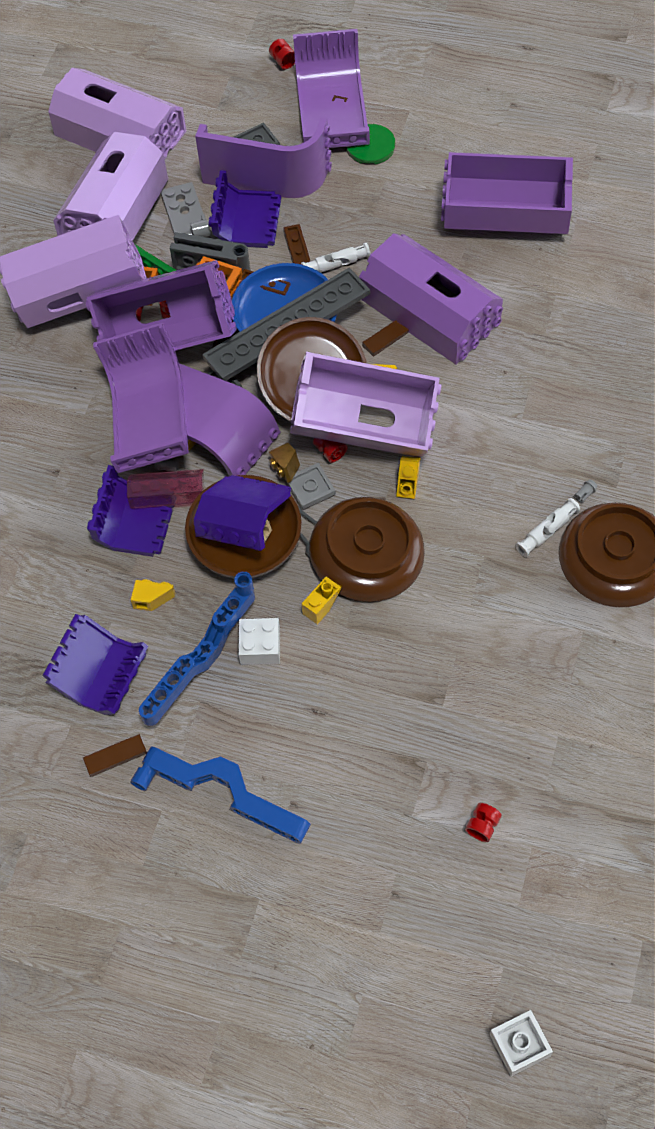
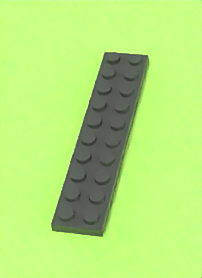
M349 267L205 352L203 359L220 379L226 381L258 362L259 353L264 342L281 325L304 317H318L328 320L370 295V289Z

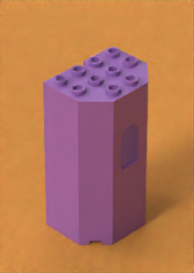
M449 152V157L445 159L444 170L448 171H444L443 183H447L443 185L441 221H444V228L568 234L572 213L573 158Z
M393 233L369 256L367 260L369 264L366 271L362 270L359 276L370 289V295L361 299L391 321H398L409 329L410 334L455 365L461 360L463 361L468 353L479 345L480 338H487L494 327H498L502 321L503 299L405 234L400 236ZM432 278L456 294L457 297L449 298L427 284V282Z
M217 260L97 291L86 297V307L92 315V326L94 329L97 328L99 332L97 341L161 322L175 350L231 336L236 331V323L232 322L235 311L223 271H218L217 269L219 268ZM166 300L171 317L149 323H141L137 320L136 310L139 307Z

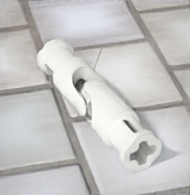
M363 243L362 246L349 247L317 257L314 261L302 262L301 265L308 266L322 273L357 262V259L369 258L371 253L368 244Z
M572 498L567 499L566 504L552 512L546 520L530 531L522 542L516 543L517 551L522 556L528 557L535 547L543 544L557 529L566 524L574 513L580 511L579 504Z

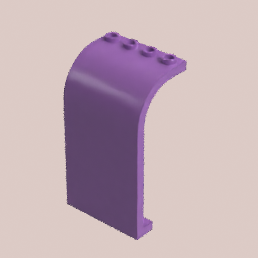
M349 29L294 34L293 42L303 142L308 141L315 134L320 118H327V124L330 126L328 138L331 139L329 148L370 144L360 76L358 30ZM334 95L348 98L346 102H344L345 99L335 98L332 101Z
M320 118L315 134L308 141L295 146H282L211 134L207 131V125L200 124L195 138L202 182L215 185L216 177H219L220 170L227 171L228 182L239 190L275 191V194H279L284 198H300L312 194L324 183L327 172H330L332 162H329L331 157V150H329L331 139L328 138L330 126L327 124V118Z
M163 323L94 342L93 347L104 366L111 388L114 455L110 457L117 473L188 454L182 374L175 349Z
M179 363L183 380L187 439L209 450L222 463L229 476L246 475L281 433L272 413L256 396L244 388Z

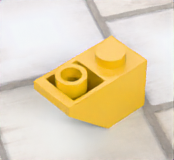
M402 455L396 497L415 499L420 457Z
M325 577L302 602V614L318 625L332 608L341 590V586Z
M147 579L135 580L131 596L133 609L155 610L175 597L174 586L168 582L156 583Z

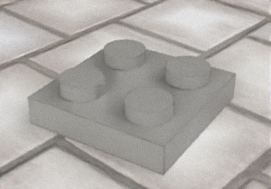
M319 463L297 472L292 481L287 483L302 509L308 508L336 494V490Z

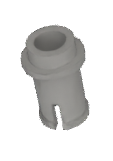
M167 459L156 462L155 469H158V471L169 470L177 472L179 461Z
M591 479L585 481L583 487L574 494V497H579L577 501L584 503L591 493L596 492L597 484Z

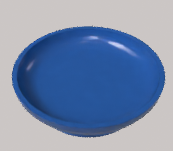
M279 263L258 269L239 284L233 295L232 303L235 311L233 321L236 323V328L239 332L243 331L328 279L313 268L295 263ZM276 280H284L291 283L285 296L264 290L260 286L270 287L269 282L274 281L276 283L275 287L270 288L284 291L287 284ZM337 314L328 320L335 322Z

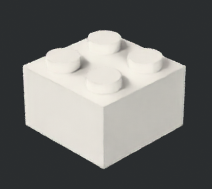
M279 618L239 619V659L241 665L280 664Z
M531 1010L490 1031V1037L510 1076L551 1057L553 1053Z

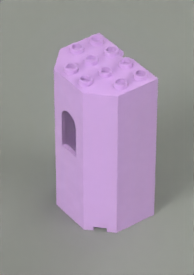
M71 68L60 83L56 85L48 111L55 136L94 152H97L102 142L113 132L145 136L163 152L164 159H166L169 149L173 150L186 133L182 107L79 68Z
M113 132L102 142L54 218L57 236L120 215L130 238L134 240L168 181L163 152L145 136Z
M120 215L0 256V273L3 275L1 283L8 292L13 312H17L20 322H24L27 328L87 308L86 297L94 292L147 279L142 258L133 240L130 238Z
M306 352L296 388L291 417L293 426L290 428V433L420 458L428 452V449L431 450L433 439L430 438L431 431H434L436 423L432 417L434 413H437L438 402H436V397L441 391L438 377ZM361 405L392 412L395 417L394 424L390 427H382L358 422Z

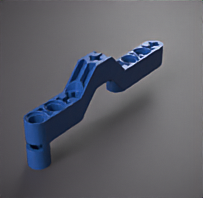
M240 572L235 576V588L214 613L204 638L193 652L180 656L140 705L139 714L145 725L153 726L158 723L193 677L208 670L219 657L231 629L255 600L253 581L249 573ZM232 606H238L236 609H230ZM174 680H177V681H178L177 684H175V685H170V683H171L172 681H174ZM160 696H166L164 700H157Z
M151 746L142 761L143 766L138 767L130 781L136 788L146 791L154 776L157 775L186 790L192 791L194 786L214 780L231 789L234 801L230 809L234 813L301 844L311 825L304 818L248 792L239 765L221 756L191 765Z

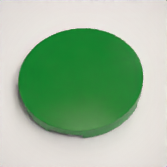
M368 124L370 144L347 146V152L358 163L380 164L393 155L395 137L388 128L382 125Z

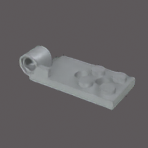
M192 182L161 191L174 235L175 232L203 237L211 236L208 221L203 214ZM183 211H188L187 214H181Z

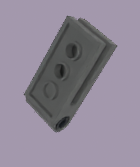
M175 232L174 243L170 245V253L175 270L196 266L203 256L242 268V271L244 269L251 270L246 245Z

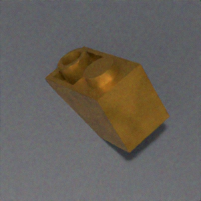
M286 443L269 451L271 457L269 463L273 470L276 469L279 477H283L289 483L296 474L300 463L296 450L289 443Z

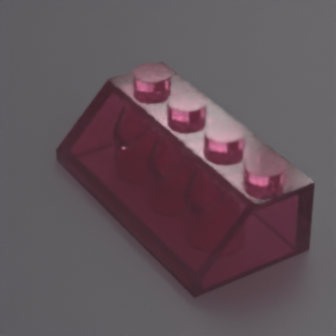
M203 469L129 475L127 480V498L131 509L192 504L197 496L205 490Z

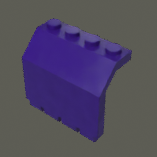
M220 170L219 177H216L215 182L217 190L213 192L214 203L211 204L212 217L209 216V227L212 228V234L223 241H233L244 244L247 247L268 248V246L275 245L282 196L275 194V191L239 190L228 182L227 171Z
M108 465L107 471L102 476V487H99L97 492V503L92 508V520H89L87 525L91 538L113 551L153 557L154 554H161L164 544L163 540L167 534L177 494L171 493V490L167 488L130 483L118 476L113 465Z
M234 475L225 476L201 496L194 517L196 536L261 551L265 548L263 529L268 514L291 496V487L265 481L260 482L250 478L244 479V477Z
M75 614L69 624V628L72 630L67 629L60 641L64 648L58 646L51 658L55 665L49 663L42 676L47 679L46 684L79 706L103 715L115 714L120 708L123 696L129 690L132 678L138 672L137 668L140 662L146 656L148 645L144 642L130 643L117 638L88 616Z

